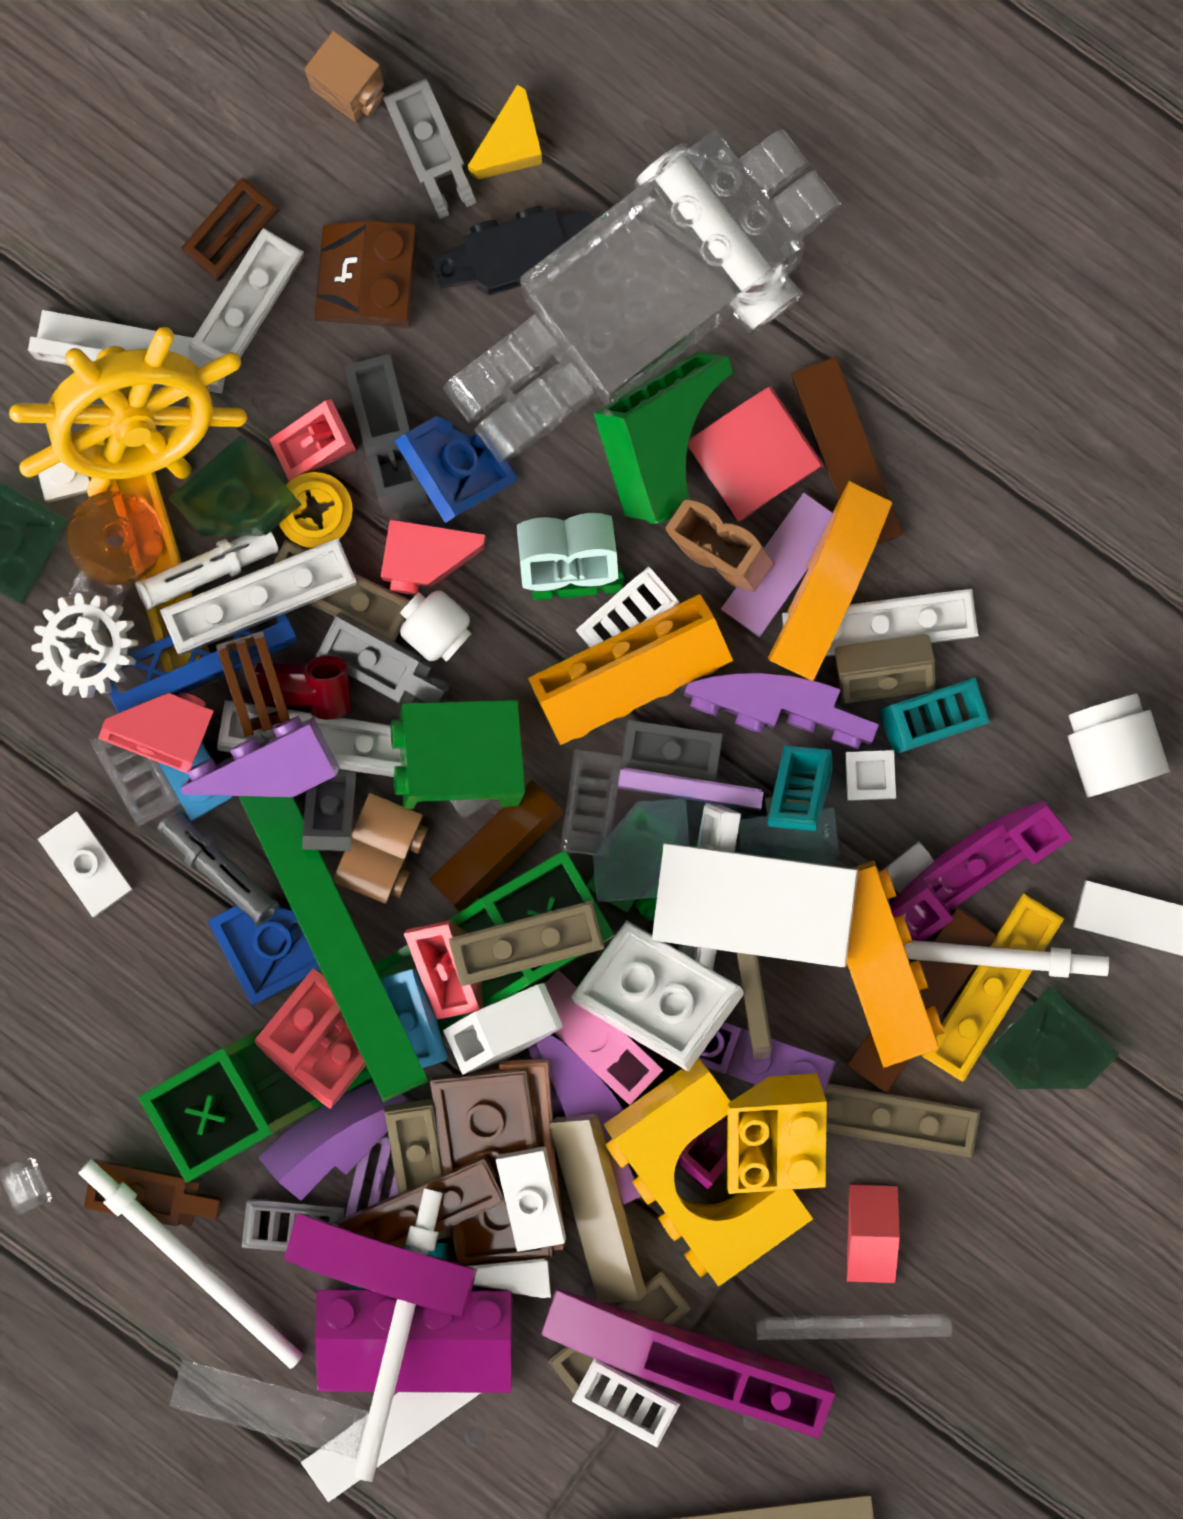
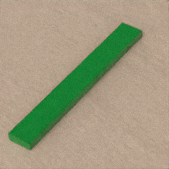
M238 796L382 1101L385 1102L428 1082L425 1072L319 851L303 849L302 834L304 820L293 797Z

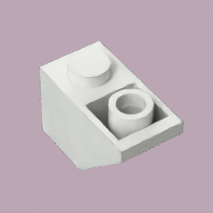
M541 983L473 1012L443 1031L463 1075L500 1064L501 1061L511 1058L563 1028V1025L545 984Z

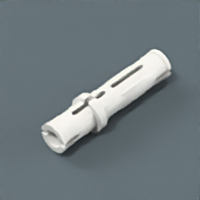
M265 524L261 528L230 542L225 538L216 543L217 547L208 552L179 563L143 581L135 582L138 594L145 608L148 611L152 610L157 605L190 592L224 575L230 574L231 577H234L241 573L242 567L271 554L278 553V546L270 528Z

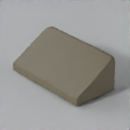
M927 634L838 646L835 648L841 704L936 690L935 659L930 637Z

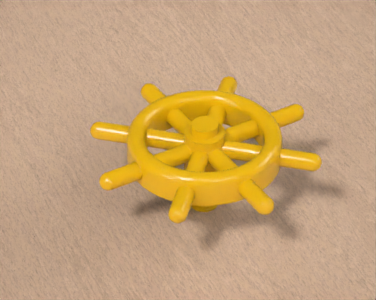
M168 327L157 329L148 349L126 351L122 347L111 346L100 351L93 362L81 349L72 348L68 350L65 360L74 373L59 385L48 404L16 403L10 408L9 415L14 422L46 423L52 443L49 447L24 459L20 463V472L25 477H33L62 462L70 469L82 475L92 477L87 493L94 500H100L105 496L112 479L143 476L165 467L178 479H186L191 474V466L183 457L202 440L209 426L241 427L247 421V414L241 408L213 407L208 385L240 368L241 359L239 355L229 352L199 368L188 358L169 351L174 341V333ZM154 384L165 385L151 393ZM187 397V401L184 407L170 406L171 404ZM99 398L103 401V404H104V405H90L91 403H93L95 400H97V399H99ZM73 424H91L75 433L71 432ZM156 425L167 426L161 431L156 429ZM109 437L106 445L97 444Z

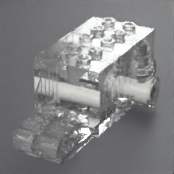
M716 129L690 148L686 143L679 144L658 158L638 176L634 182L637 189L520 277L523 299L535 315L458 372L442 388L468 423H472L487 412H491L500 402H505V404L486 417L474 430L500 465L523 453L597 395L605 405H612L621 396L640 386L651 376L664 369V366L685 353V350L706 337V334L727 321V318L735 314L749 334L752 335L778 318L802 296L803 293L788 275L800 266L805 247L802 239L817 229L842 204L816 170L801 177L774 199H769L777 191L789 185L809 165V161L784 129L774 132L739 159ZM554 361H558L556 365H554L547 372H545L543 375H541L539 378H537L535 381L529 384L526 388H524L518 394H514L516 393L515 391L518 390L521 386H523L533 377L538 376L542 370H544L548 366L550 367Z

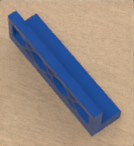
M285 614L275 617L278 624L262 630L270 655L297 644L296 636ZM243 630L236 633L233 640L254 633ZM171 636L128 654L136 660L135 665H123L121 670L131 666L147 672V675L142 685L121 694L115 682L110 680L112 692L109 695L117 714L167 693L178 697L179 693H188L225 676L218 651L209 653L200 648L190 652L191 656L186 665L168 673L156 668L163 651L175 647ZM257 645L248 647L252 663L261 660ZM238 651L229 653L234 671L243 668ZM154 656L150 667L139 663ZM107 664L99 667V672H101Z

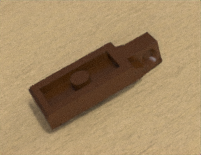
M99 1159L93 1160L118 1184L124 1182L137 1194L135 1200L161 1224L176 1227L180 1224L191 1226L194 1215L215 1220L217 1217H220L223 1197L198 1193L200 1186L198 1181L192 1180L186 1183L183 1176ZM88 1183L84 1208L114 1214L103 1203L105 1198Z

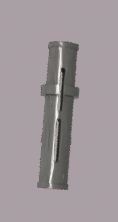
M179 809L171 811L163 818L158 826V833L168 839L185 856L184 862L191 869L198 868L254 921L255 925L262 926L274 916L279 908V903L265 893L218 848L219 842L211 834L204 835Z

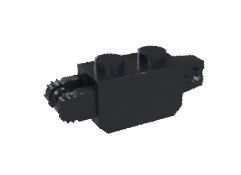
M534 206L516 213L517 220L498 225L497 220L478 223L470 227L471 234L463 236V244L432 258L437 281L440 288L476 283L478 290L491 296L563 274L569 263L568 252L582 248L584 244L594 243V239H597L598 220L594 218L591 212L587 213L586 210L585 212L580 211L579 214L574 212L557 218L554 208L544 211L543 206Z

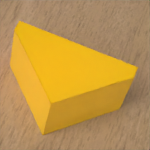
M519 85L515 87L468 165L469 175L477 180L543 164L526 90Z

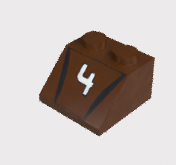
M368 220L323 225L315 321L410 329L418 241L416 225Z

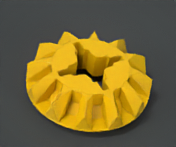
M309 472L293 478L285 485L277 501L276 515L280 528L292 542L312 549L345 536L353 518V506L347 489L340 481L325 473ZM307 492L311 493L312 498H315L318 504L327 503L329 505L335 503V505L328 507L329 510L322 513V525L324 528L321 530L312 518L295 519V517L302 515L301 512L308 509Z

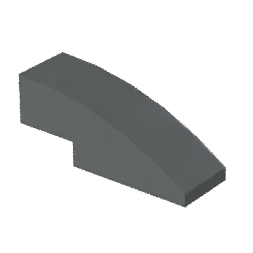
M387 354L344 365L382 514L429 503L426 491L394 442L404 433L410 431L391 355Z

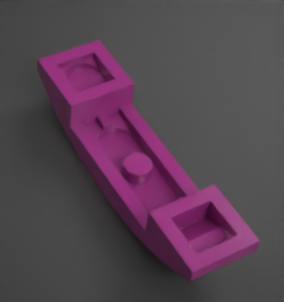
M1045 801L1013 811L964 838L924 869L892 902L890 907L894 917L904 915L912 940L924 941L954 920L950 910L1024 859L1027 858L1032 865H1035L1073 837Z
M297 1213L284 1256L285 1261L336 1280L459 1317H464L477 1269L368 1237L302 1213Z

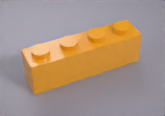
M701 594L529 677L528 680L559 744L562 745L573 739L584 737L591 730L616 718L624 717L634 709L652 700L667 696L677 688L697 678L716 672L720 667L732 662L733 659L713 614Z
M875 861L853 867V869L859 870L847 965L883 1068L938 1050L939 1046L936 1036L944 1034V1030L936 1007L926 1008L920 990L928 988V984L920 961L910 963L904 945L911 943L912 938L904 915L894 917L888 899L897 897L888 869L878 872Z

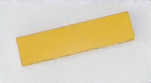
M1022 893L989 947L1045 951L1064 918ZM977 965L941 1023L944 1034L936 1036L939 1049L923 1054L921 1057L961 1082H964L1032 970Z

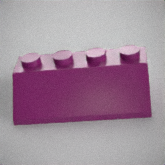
M316 1290L315 1344L318 1392L375 1391L397 1299L370 1290ZM471 1291L464 1317L416 1305L394 1393H512V1292Z

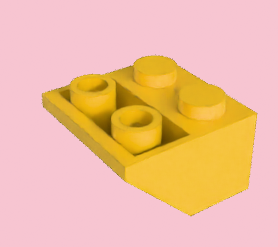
M817 1073L769 1076L728 1103L727 1190L729 1194L826 1187L827 1101Z

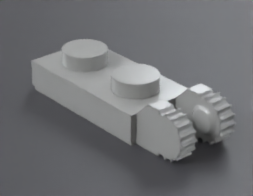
M427 78L384 96V103L421 187L425 185L439 219L449 215L447 201L444 195L440 193L435 182L445 176L453 175L458 195L466 207L477 203L463 171L465 168L464 162Z

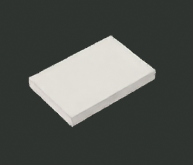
M626 920L571 998L578 1006L689 1072L745 993L739 985L667 943L653 941L651 934Z

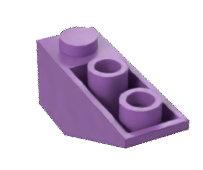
M296 716L274 727L273 731L276 736L260 744L256 737H253L230 749L233 757L217 765L213 758L192 767L187 771L190 778L184 781L180 789L183 795L294 797L335 777L340 767L315 718L312 717L302 722L299 716Z

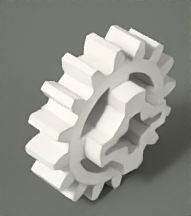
M76 593L75 604L70 598H59L58 606L60 611L45 609L43 614L49 621L48 625L35 626L34 628L37 634L43 636L42 643L31 646L32 651L41 652L44 656V659L36 665L37 670H50L52 672L46 682L49 686H58L64 682L63 694L67 696L75 695L79 690L82 698H92L95 694V687L101 694L112 692L110 680L125 682L127 677L121 670L122 666L135 665L136 663L133 657L127 655L128 648L138 646V640L127 638L126 632L134 626L133 621H120L118 619L123 611V607L120 605H112L106 609L107 597L95 595L91 601L88 593ZM83 613L82 617H78L76 625L68 629L63 627L71 618ZM107 627L111 633L113 644L106 632ZM85 638V642L99 652L85 653V649L71 639ZM58 649H59V651H60V653H61V656H62V658H63V660H64V661H63V664H62V662H61V660H60V657H59V654H58ZM101 662L107 664L101 672L87 678V674H92L94 666Z

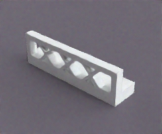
M42 310L37 337H30L28 351L37 360L68 365L65 360L66 353L72 348H78L93 362L100 351L111 346H119L126 351L148 349L156 331ZM174 334V341L169 351L188 358L199 368L209 363L208 360L189 350V344L193 338ZM225 377L208 385L209 392L222 394Z

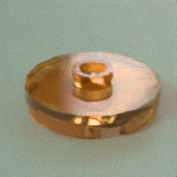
M108 490L90 496L76 508L68 527V549L74 564L86 577L106 585H125L140 580L155 567L162 553L163 527L157 512L145 499L134 494L131 496L129 494H121V491ZM118 535L124 539V542L119 546H112L107 542V539L110 536Z

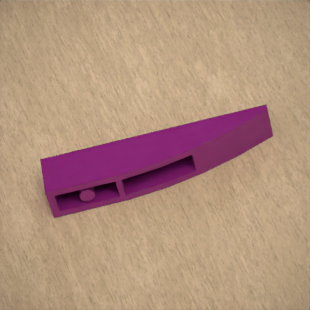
M559 1288L555 1290L541 1330V1335L636 1376L720 1407L818 1439L821 1436L835 1397L831 1377Z

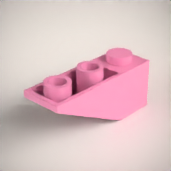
M557 970L545 983L563 1025V1028L554 1033L621 1098L631 1105L663 1069L625 1033L575 1004L571 996L577 987Z

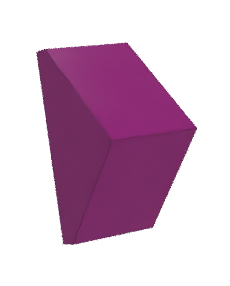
M728 1115L694 1138L684 1148L677 1161L680 1166L707 1189L727 1166Z

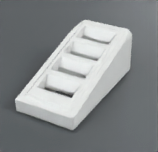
M648 566L575 631L589 647H592L603 641L593 629L599 623L603 625L612 637L621 633L619 628L608 617L613 611H616L630 628L639 624L623 604L629 598L647 617L645 620L678 605L679 601ZM644 585L661 604L655 611L638 592Z
M546 1258L468 1266L477 1269L473 1286L499 1291H511L512 1293L539 1298L552 1297L549 1263Z
M595 1358L572 1399V1402L655 1447H658L681 1402ZM603 1374L611 1379L600 1400L596 1402L590 1399V1396ZM620 1383L626 1386L627 1390L616 1411L608 1408L607 1405ZM637 1392L644 1396V1399L632 1420L624 1415ZM655 1402L661 1405V1408L651 1427L648 1428L642 1425V1422L652 1403Z

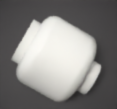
M434 591L427 598L418 592L400 612L407 619L401 626L400 633L402 638L429 661H435L442 657L447 662L472 634L467 630L470 623L469 615L442 591Z

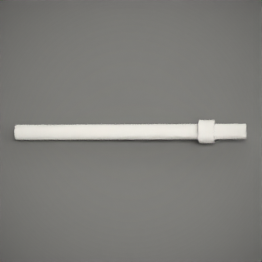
M915 940L904 945L908 958L911 960L1049 971V976L1065 978L1069 977V973L1108 976L1109 957L1071 954V949L1051 947L1050 952Z
M92 1159L81 1168L78 1174L105 1198L103 1203L114 1214L119 1216L122 1213L285 1365L291 1369L300 1361L303 1354L135 1200L137 1194L124 1182L118 1184Z
M424 1189L415 1227L410 1226L405 1244L410 1246L409 1250L428 1255L429 1251L434 1252L439 1233L435 1232L434 1228L443 1193ZM399 1299L396 1301L354 1473V1478L373 1482L416 1304Z

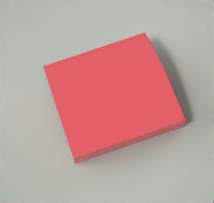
M771 386L715 421L688 442L689 449L738 522L746 519L775 497L787 492L824 466Z
M314 968L255 1039V1044L283 1072L330 1109H332L366 1066L324 976Z

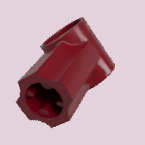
M321 656L311 660L307 665L273 664L286 707L309 708L312 716L324 720L343 717L350 711L351 696L347 663L343 659L335 656ZM257 663L255 674L265 705L276 707L263 664Z

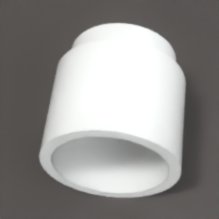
M1138 693L1068 715L1074 731L1073 734L1068 735V739L1087 798L1170 772L1151 710L1143 711Z

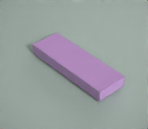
M803 493L764 547L773 560L774 565L756 591H745L735 588L720 611L760 638L807 572L808 568L806 565L832 512Z
M624 767L623 770H620L618 782L619 789L757 811L761 810L764 792H761L762 789Z

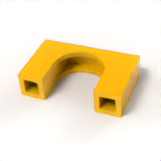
M698 1058L689 1072L682 1068L603 1125L612 1138L605 1146L621 1168L630 1163L638 1174V1177L631 1182L647 1205L655 1200L665 1212L658 1219L674 1242L680 1237L684 1238L691 1248L684 1253V1256L700 1278L709 1273L719 1287L812 1221L813 1218L793 1190L738 1193L734 1197L716 1204L694 1203L676 1192L674 1173L680 1154L694 1138L728 1115V1103L731 1102L704 1063Z

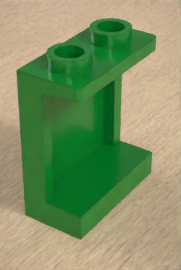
M518 700L402 704L398 720H391L392 749H400L401 766L394 767L395 795H403L404 809H414L416 803L422 801L499 799V807L519 806L525 794Z

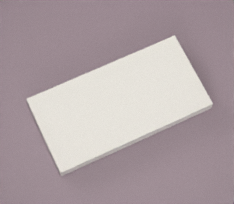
M665 843L663 846L652 940L846 967L859 869Z

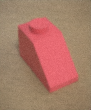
M390 520L381 578L384 582L391 583V591L416 595L419 592V587L431 589L485 550L486 537L483 534Z
M167 693L106 718L98 739L187 773L192 767L213 710L205 708L206 703L194 695L179 693L177 697Z

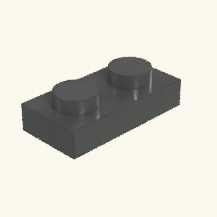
M628 720L620 768H631L716 782L723 734Z
M339 769L335 777L306 791L302 834L303 849L351 851L356 796V771Z

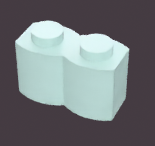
M585 513L570 517L565 521L557 518L541 517L526 520L517 525L523 588L535 591H548L564 587L570 583L579 586H600L618 579L617 551L612 516L602 513Z

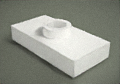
M78 811L38 838V841L92 917H96L134 890Z
M545 1146L498 1155L496 1163L517 1252L564 1244L566 1234Z

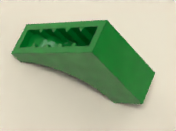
M697 351L593 413L626 517L646 520L650 524L661 523L673 517L674 511L680 507L684 500H690L686 482V453L689 437L695 419L708 396L724 379L733 374L728 356Z

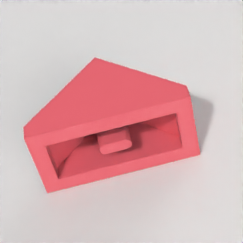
M332 399L324 401L269 439L289 482L301 474L314 472L356 452Z
M451 920L407 929L404 933L436 1020L476 1012L483 1007L482 981L462 987L460 985L449 938L468 933Z
M849 1184L846 1281L895 1283L900 1240L898 1186Z

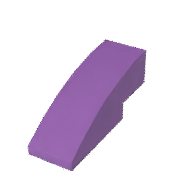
M374 1082L360 1086L342 1095L332 1109L324 1105L306 1116L281 1135L258 1159L281 1185L299 1200H302L334 1166L347 1175L388 1132L384 1106L410 1101L403 1094H400L383 1102Z

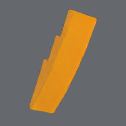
M848 481L806 565L808 571L787 611L789 616L768 656L771 662L811 681L814 680L856 592L893 503L892 501Z

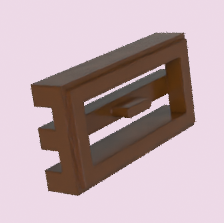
M242 177L180 249L203 270H206L216 281H219L255 240L261 230L280 211L279 207ZM247 193L251 197L205 252L201 254L197 248L239 199ZM261 205L264 208L219 262L214 265L211 262L256 208Z
M263 631L216 645L244 736L254 735L253 731L263 729V732L273 729L272 725L289 720L288 710ZM257 645L277 711L267 712L248 647ZM235 651L239 653L258 713V717L252 719L249 718L229 653Z

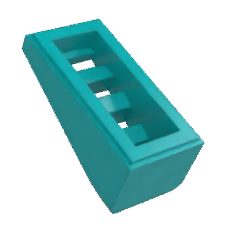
M976 677L879 710L891 750H894V754L991 723ZM960 692L970 720L964 722L954 694ZM939 699L943 701L951 724L949 727H945L937 703ZM918 706H924L932 730L931 733H926Z
M784 745L768 816V827L817 830L833 772L831 750ZM794 776L815 778V780L794 778ZM790 788L811 789L813 791L791 790ZM786 800L810 801V804L786 802ZM783 811L808 813V815L783 813Z

